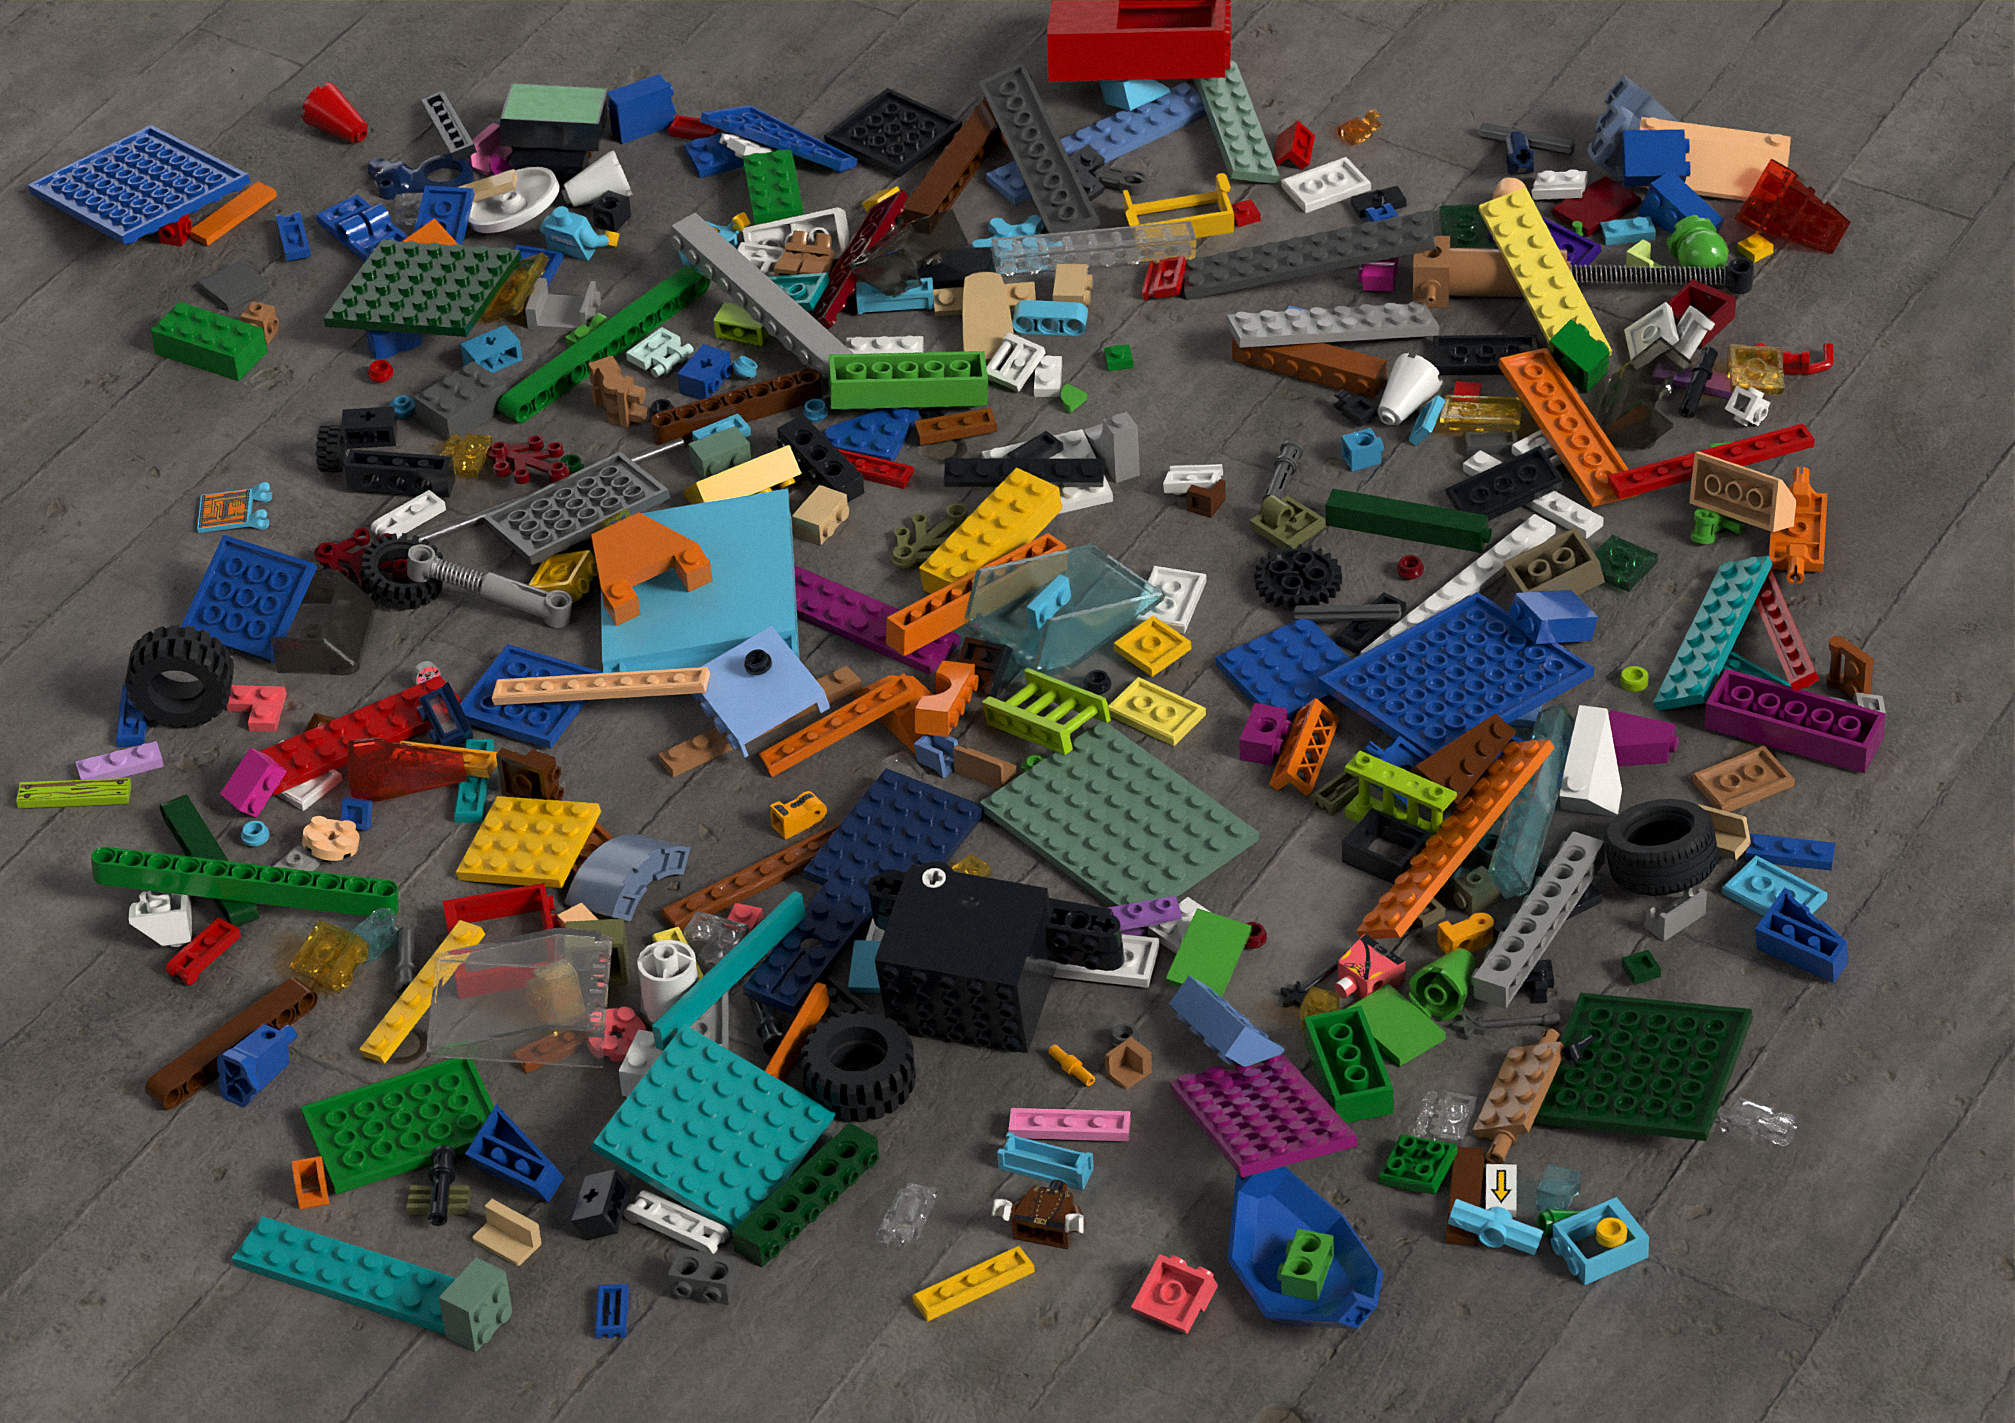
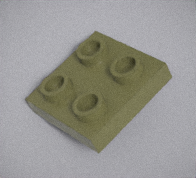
M1275 495L1268 496L1260 507V514L1250 520L1251 530L1284 551L1287 550V545L1294 549L1326 527L1325 518L1288 495L1282 499Z

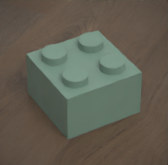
M477 1257L439 1297L446 1339L475 1353L484 1343L489 1342L493 1333L502 1323H506L513 1313L506 1271Z

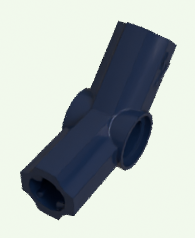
M1521 131L1512 132L1511 135L1506 137L1508 174L1533 173L1534 151L1529 149L1527 136L1523 135Z

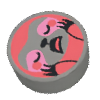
M430 661L421 662L414 668L412 680L418 685L439 676L440 670Z

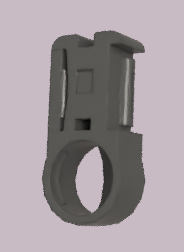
M1101 166L1095 177L1105 188L1119 190V193L1128 190L1130 196L1141 195L1147 190V177L1140 171Z

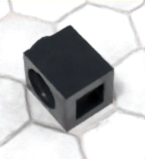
M608 190L592 206L594 226L617 232L631 217L629 197Z

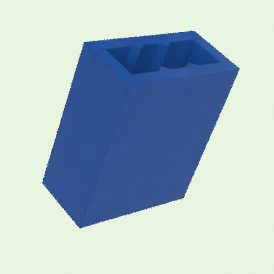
M658 74L607 92L611 130L621 144L670 127L674 120V115H676L671 97L674 95L671 83L669 81L666 82Z
M1624 130L1622 138L1624 187L1650 186L1652 182L1671 170L1685 182L1686 177H1690L1691 174L1690 161H1686V154H1689L1690 142L1689 138H1685V130Z
M1572 590L1515 593L1510 607L1509 618L1535 644L1592 641L1598 616Z

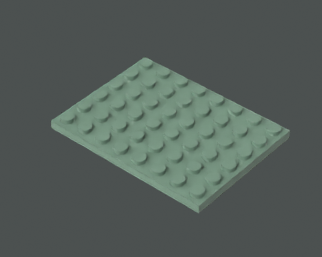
M1102 721L1072 740L1073 750L1068 754L1063 755L1059 752H1054L980 802V806L984 808V813L1109 907L1176 896L1177 898L1259 841V832L1114 727Z

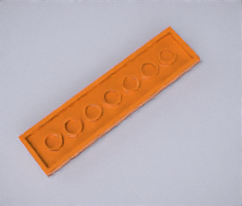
M1547 348L1500 358L1499 368L1592 507L1640 496L1638 494L1618 499L1608 485V475L1629 469Z

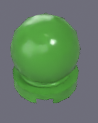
M1692 215L1676 223L1674 226L1676 230L1671 238L1667 237V248L1673 257L1679 260L1682 268L1683 266L1685 268H1688V266L1690 268H1693V266L1695 268H1698V266L1700 268H1703V266L1705 268H1708V266L1710 268H1713V266L1718 268L1719 266L1722 269L1728 261V247L1723 237L1717 233L1709 218H1699L1697 215Z

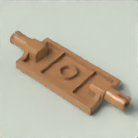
M1543 1030L1537 1045L1517 1046L1509 1049L1472 1129L1477 1139L1489 1138L1493 1140L1485 1156L1488 1163L1503 1164L1510 1146L1515 1145L1519 1134L1529 1133L1563 1058L1562 1049L1564 1046L1559 1041L1560 1035L1556 1030Z

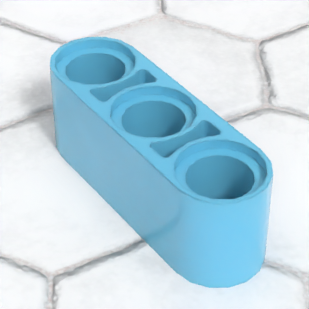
M1022 300L1015 306L1012 326L1016 332L1021 334L1079 336L1085 331L1088 309L1085 305L1077 302Z

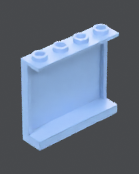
M772 626L701 666L708 667L710 672L706 693L690 694L695 702L701 701L700 705L708 718L711 716L714 718L713 722L720 734H727L726 739L734 751L738 749L744 757L748 756L745 748L746 743L814 704L820 713L830 708L824 689ZM761 649L770 655L772 666L766 673L751 675L746 671L744 666L745 658L752 650Z

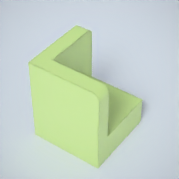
M1641 240L1626 252V267H1629V265L1631 267H1634V265L1636 267H1639V265L1641 267L1644 265L1648 267L1650 265L1653 268L1655 265L1658 268L1660 264L1650 260L1651 243Z

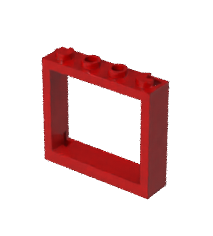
M544 883L442 901L448 935L460 920L473 923L540 911L550 960L471 974L467 973L464 961L455 973L460 1001L563 982L562 970H567L564 952L558 953V950H563L560 933H554L555 930H559L556 913H550V911L555 910L553 896L547 897Z

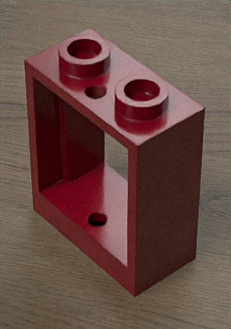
M1694 279L1667 302L1672 307L1676 326L1689 306L1712 315L1709 320L1714 322L1715 325L1711 331H1707L1697 347L1699 349L1707 345L1735 318L1736 297Z

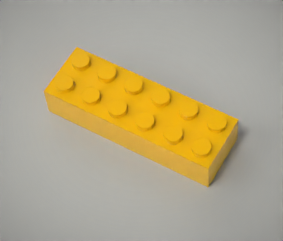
M1015 468L919 567L923 590L932 594L1031 542L1062 510L1059 487L1019 468Z

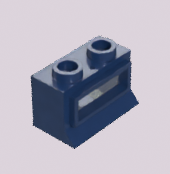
M449 682L445 683L441 688L419 697L420 706L417 707V711L423 722H429L432 729L428 730L434 745L440 744L456 747L465 743L466 739H474L472 727Z

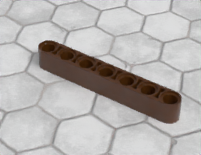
M806 368L656 413L651 418L654 443L660 445L679 437L683 441L693 439V431L737 413L747 423L803 406L811 399H820L822 396L820 373L816 369Z
M295 977L286 980L153 1074L145 1085L146 1094L168 1110L177 1107L220 1076L217 1068V1057L220 1054L235 1047L263 1024L280 1030L284 1025L291 1026L315 1007L318 1001L317 992Z

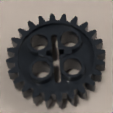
M1301 544L1297 546V549L1287 545V550L1285 551L1278 547L1277 554L1268 552V558L1262 557L1261 564H1256V571H1254L1255 590H1259V597H1265L1266 603L1274 601L1275 608L1282 604L1285 611L1290 606L1295 608L1296 606L1320 605V602L1328 604L1329 597L1336 598V592L1341 590V565H1338L1337 558L1331 559V553L1323 555L1322 548L1313 551L1312 545L1308 546L1307 549H1303Z

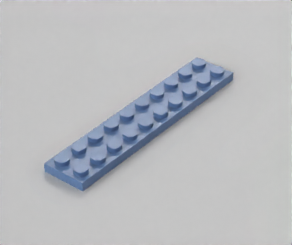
M1183 82L1170 88V93L1133 110L1125 109L1060 140L1068 157L1089 144L1105 158V163L1195 122L1207 116L1199 92L1188 83ZM1015 161L986 174V182L1012 204L1017 205L1032 198Z

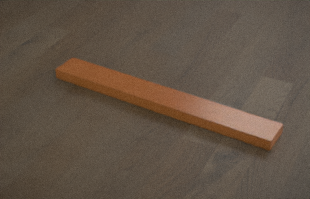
M842 822L660 909L661 917L671 928L679 926L680 930H683L804 871L805 867Z

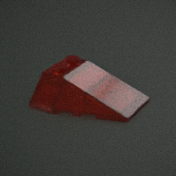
M1771 158L1734 221L1759 235L1833 254L1851 222L1829 202L1824 204L1815 196L1816 190L1811 186L1805 187L1798 180L1799 175Z

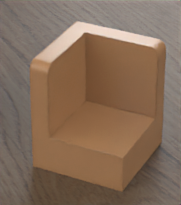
M1130 1037L1106 1053V1075L1124 1090L1129 1089L1152 1073L1151 1052L1134 1038Z

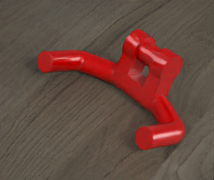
M1832 343L1823 344L1824 361L1810 364L1809 351H1801V353L1783 351L1782 364L1766 361L1765 344H1755V362L1757 367L1774 374L1810 375L1827 371L1834 363Z

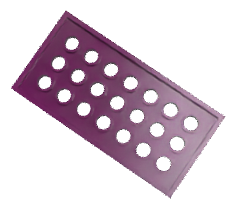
M1283 1053L1247 1067L1234 1062V1064L1224 1067L1213 1066L1208 1068L1206 1072L1195 1075L1191 1073L1183 1074L1178 1079L1169 1081L1171 1093L1241 1178L1358 1146L1356 1134Z

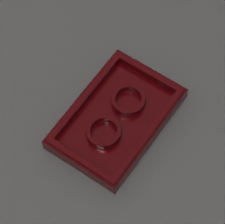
M1604 176L1587 186L1585 191L1582 192V198H1568L1552 208V215L1571 227L1574 221L1582 222V233L1588 237L1600 230L1601 222L1616 220L1641 205V197L1609 177Z

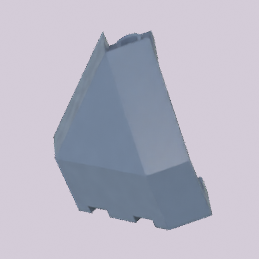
M1622 75L1607 93L1604 101L1608 104L1606 111L1599 115L1594 129L1598 133L1595 142H1590L1587 149L1593 162L1620 181L1624 180L1622 152L1624 130H1639L1641 117L1679 122L1653 96L1625 75Z

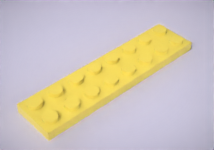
M1527 188L1519 189L1479 205V212L1548 344L1549 340L1571 319L1576 324L1581 323L1588 329L1589 335L1596 341L1598 339L1603 341L1609 348V356H1611L1612 349Z

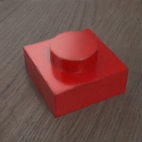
M1252 199L1231 205L1234 212V223L1237 227L1261 221V213Z

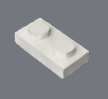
M1048 355L1042 357L1035 368L1034 397H1060L1062 356Z

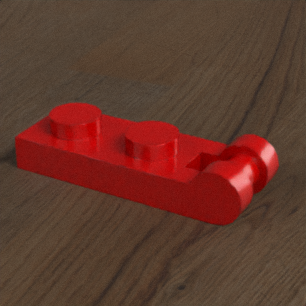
M217 918L167 963L166 973L173 977L179 976L181 981L188 985L194 984L198 975L241 937L240 929Z

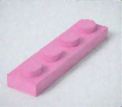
M1011 1108L1009 1132L1014 1133V1136L1028 1139L1129 1141L1131 1113L1130 1111Z

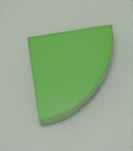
M1066 383L1061 390V401L1064 409L1071 413L1087 400V393Z

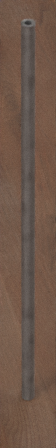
M679 437L628 456V458L634 463L639 464L684 447V441ZM532 493L417 535L419 536V543L424 538L431 542L484 522V516ZM345 563L346 569L349 572L353 571L350 565Z

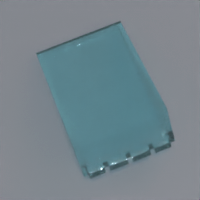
M1094 544L978 569L975 574L965 618L970 620L967 623V628L979 637H983L985 641L1004 644L1013 648L1010 659L1017 664L1020 663L1021 667L1049 676L1074 669L1161 603L1166 594ZM1061 574L1069 579L1071 598L1066 605H1063L1052 618L1047 619L1045 624L1037 630L1029 625L1027 606Z

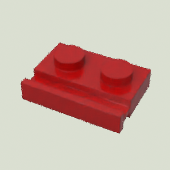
M1184 256L1161 259L1160 263L1154 264V261L1149 262L1142 289L1145 301L1150 296H1154L1157 299L1163 297L1170 298L1180 294L1187 266Z

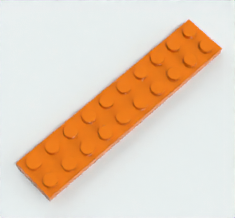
M1533 739L1524 742L1513 741L1502 749L1501 755L1489 765L1488 771L1480 780L1476 781L1469 794L1459 802L1456 810L1442 822V828L1427 840L1426 847L1410 861L1412 867L1395 879V884L1392 888L1381 896L1374 910L1364 917L1363 923L1356 930L1360 937L1364 934L1372 939L1402 937L1554 750L1555 747L1549 739Z

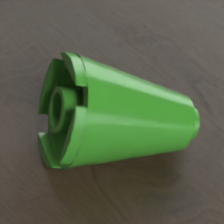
M1457 948L1419 969L1409 982L1411 990L1409 997L1413 1005L1429 1018L1435 1016L1441 1018L1439 1021L1454 1018L1462 1010L1466 1000L1471 977L1476 968L1474 956L1465 949Z

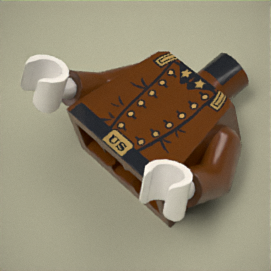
M1052 1180L1048 1188L1037 1185L1032 1186L1026 1195H1022L1012 1203L1004 1199L994 1200L991 1216H1001L1005 1221L1011 1219L1012 1238L1015 1240L1066 1250L1070 1246L1071 1233H1083L1086 1227V1221L1080 1206L1074 1204V1195L1067 1191V1185L1061 1180Z

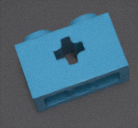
M506 325L460 344L464 365L474 361L491 373L523 360L520 340Z

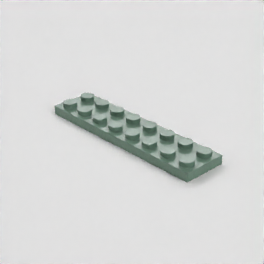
M1231 61L1230 70H1226V78H1194L1230 178L1277 184L1280 175L1237 63Z

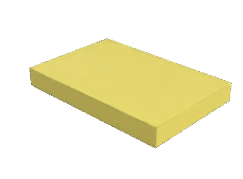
M1140 677L1135 679L1108 705L1111 718L1172 746H1175L1206 716L1205 707Z

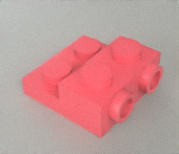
M1159 1254L1131 1308L1140 1315L1188 1334L1199 1311L1204 1312L1218 1285L1213 1278V1273L1203 1267L1194 1269L1187 1266V1263L1177 1256L1171 1255L1168 1258Z

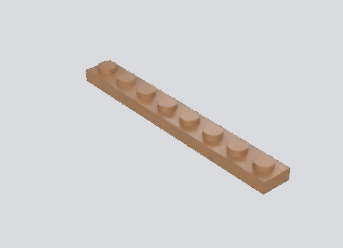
M844 666L816 680L824 689L829 704L862 689L861 679L848 666ZM813 704L762 735L817 710V708ZM715 727L658 755L659 762L673 777H676L733 749L726 739L727 734H720Z

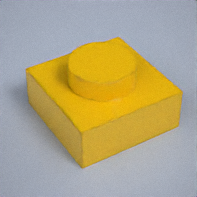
M1757 233L1737 243V251L1754 263L1773 253L1774 245Z

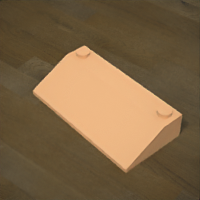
M1641 117L1639 130H1685V138H1689L1690 151L1689 154H1686V161H1690L1691 174L1690 177H1686L1685 183L1696 194L1783 206L1791 137L1780 134H1766ZM1636 186V187L1649 188V186Z

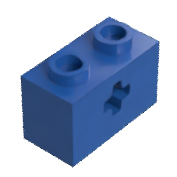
M703 344L677 374L680 394L702 400L716 393L719 386L732 374L733 365L730 352Z

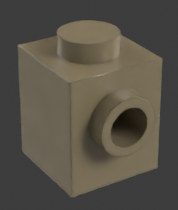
M1481 866L1455 880L1454 901L1459 908L1464 909L1469 915L1480 913L1500 902V881L1485 867Z

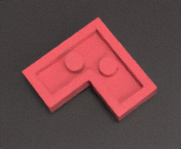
M232 685L227 710L228 712H251L248 720L249 731L276 732L287 695L284 686Z

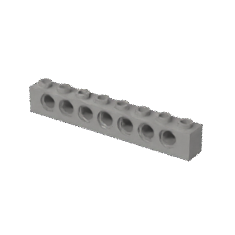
M1573 831L1567 841L1561 843L1557 856L1554 859H1550L1546 872L1542 877L1537 878L1531 894L1524 897L1518 913H1514L1511 916L1509 926L1505 932H1500L1494 948L1487 951L1481 967L1474 970L1471 977V985L1474 986L1475 999L1505 1009L1507 1008L1604 864L1605 841Z

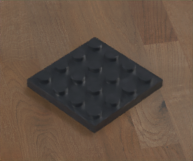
M886 88L826 133L824 140L825 143L900 178L951 139L956 132H959L962 128V121Z

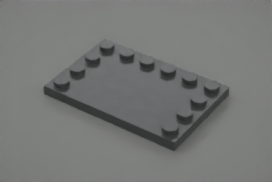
M620 451L504 506L483 518L485 525L533 565L545 561L548 557L558 552H564L570 546L581 541L591 539V534L614 524L610 521H621L624 514L625 518L638 512L641 513L649 508L661 505L662 502L670 499V494L665 486Z

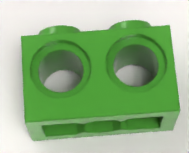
M1297 1229L1294 1240H1289L1285 1253L1287 1259L1285 1263L1281 1262L1279 1265L1277 1281H1281L1283 1295L1318 1302L1334 1257L1333 1236Z

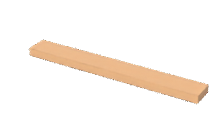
M708 667L498 679L492 695V701L494 705L706 693L710 672Z

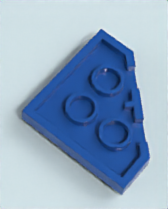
M908 407L899 409L883 408L827 427L823 435L837 449L894 462L912 431L915 421L919 418L918 409Z

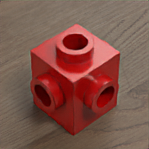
M189 213L180 217L175 223L160 227L157 231L159 243L182 247L192 230V220L189 218Z

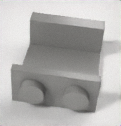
M536 278L525 308L528 329L573 332L582 324L589 327L596 314L595 309L601 303V293L597 292L596 281H590L586 296L548 294L546 278Z

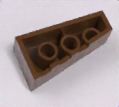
M1495 713L1416 765L1409 772L1457 792V797L1443 811L1444 816L1459 804L1514 736L1516 731Z

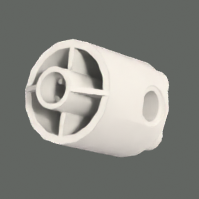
M664 940L647 946L639 955L637 962L644 1011L648 1014V1019L655 1023L698 982L695 952L689 945L681 941Z

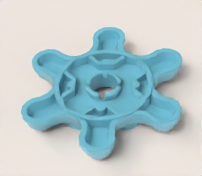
M1032 215L1021 225H1009L1001 218L991 219L988 231L994 236L988 239L975 240L971 248L991 247L992 257L995 258L991 266V272L1005 275L1013 266L1024 265L1031 272L1041 273L1047 269V263L1041 255L1047 251L1063 249L1064 241L1054 245L1050 235L1039 233L1044 228V222L1040 216Z

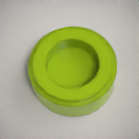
M1638 666L1627 667L1621 672L1620 684L1625 690L1630 692L1642 691L1648 686V672Z

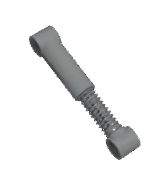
M415 545L408 551L407 575L413 581L426 582L431 578L441 579L442 582H450L451 585H459L460 588L463 587L469 591H476L480 593L481 598L544 618L545 623L551 627L563 628L570 623L572 597L565 591L554 590L548 592L491 572L484 576L483 573L479 575L478 571L474 573V569L470 572L469 568L467 570L465 567L461 569L460 565L458 567L456 564L452 566V562L448 564L447 561L444 562L443 559H438L434 550L427 545Z

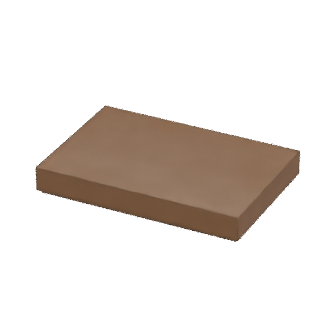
M1763 745L1693 773L1691 781L1716 809L1731 812L1793 787L1795 779Z

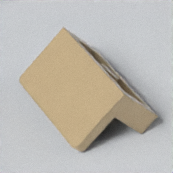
M1699 804L1698 806L1702 807L1712 818L1719 856L1737 860L1751 845L1746 817Z
M491 1199L484 1206L487 1223L473 1235V1242L515 1266H520L542 1245L539 1224L494 1199Z

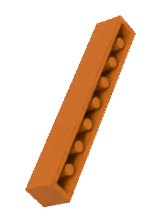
M1046 533L892 614L886 619V644L902 656H906L1064 572L1066 545L1051 534Z

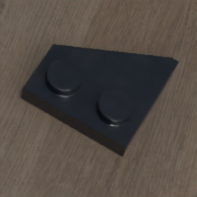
M966 637L957 662L975 664V675L979 677L978 684L987 695L996 698L1013 648L1004 644Z

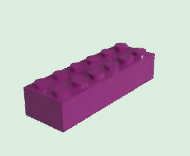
M1726 669L1706 703L1705 728L1865 773L1884 739L1886 713L1801 689L1794 692L1790 686Z

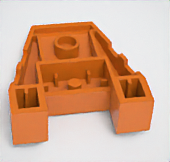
M640 512L591 534L604 607L616 626L641 615L638 596L632 587L674 568L688 592L713 581L711 563L698 543Z

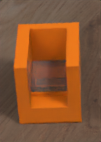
M322 1156L292 1161L299 1209L329 1205Z

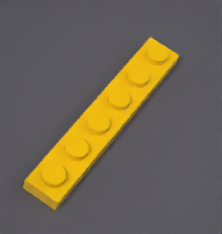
M461 920L456 924L359 1050L364 1057L383 1064L388 1061L485 936L480 926Z

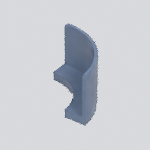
M626 834L615 837L598 847L582 864L570 885L565 903L570 906H576L582 902L589 911L631 921L640 899L648 890L646 886L651 881H658L674 874L684 875L691 847L640 834Z

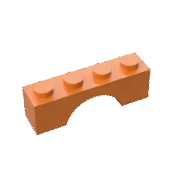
M942 661L936 671V695L922 696L915 708V733L948 737L952 728L957 727L959 716L964 714L966 703H970L972 692L977 691L979 677L975 675V664Z

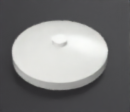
M528 167L515 170L517 182L514 190L473 202L468 220L469 227L480 233H495L517 227L533 219L554 201L559 192V183L554 173L543 167Z

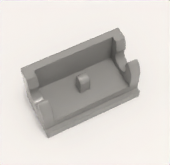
M1692 888L1684 891L1682 897L1654 914V907L1648 909L1643 927L1663 942L1706 914L1707 892L1700 888L1697 890L1696 895H1694Z

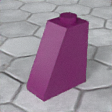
M1614 710L1610 711L1609 721L1618 766L1667 763L1671 753H1676L1679 744V737L1675 736L1676 724Z

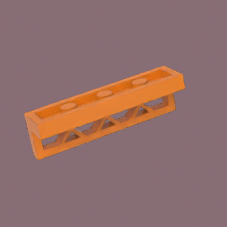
M1317 698L1300 708L1296 714L1269 783L1277 791L1288 783L1295 786L1305 796L1309 795L1313 790L1340 717ZM1320 715L1329 721L1328 726L1323 727ZM1313 733L1318 734L1321 745H1316ZM1305 752L1311 753L1314 761L1313 764H1309ZM1298 770H1303L1306 782L1297 776Z

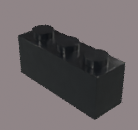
M515 147L510 160V170L528 167H543L551 170L559 185H564L590 166L588 151L556 148Z

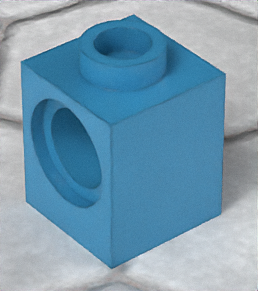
M1371 428L1341 436L1342 458L1352 472L1381 464V452L1384 451L1383 442L1380 437H1376Z

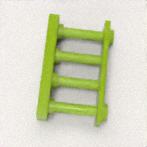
M1029 668L1024 670L1027 686L1006 702L990 696L982 701L988 725L1063 755L1073 750L1070 734L1090 718L1105 723L1111 721L1105 697ZM1032 695L1040 697L1026 709L1017 707ZM1052 702L1059 704L1057 708L1045 717L1036 715ZM1071 710L1079 712V714L1064 725L1056 723Z
M1359 751L1344 767L1345 772L1359 777V794L1345 808V817L1356 822H1360L1370 809L1374 808L1431 833L1432 837L1442 828L1443 811L1457 797V792L1362 751ZM1370 782L1383 788V801L1370 796ZM1394 793L1407 798V812L1394 807ZM1418 803L1431 808V822L1418 817Z

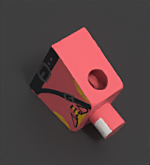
M1364 934L1339 960L1338 982L1334 984V989L1341 998H1346L1350 994L1355 993L1363 999L1388 983L1396 988L1405 982V961Z

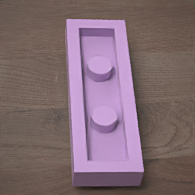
M157 741L76 761L80 780L122 778L164 767Z

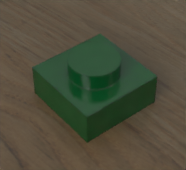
M1649 950L1622 958V967L1634 985L1661 977V967Z

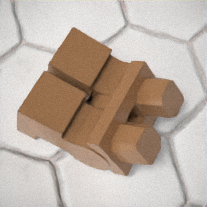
M794 230L791 242H786L784 255L779 258L774 267V276L826 272L829 275L833 269V259L835 258V251L831 249L832 237L829 234L817 233L815 245H807L809 233Z
M613 356L588 363L590 381L592 383V400L596 407L603 405L606 410L607 421L610 424L620 425L623 428H628L631 422L643 424L648 416V409L637 404L642 405L645 400V387L634 385V377L626 375L624 378Z

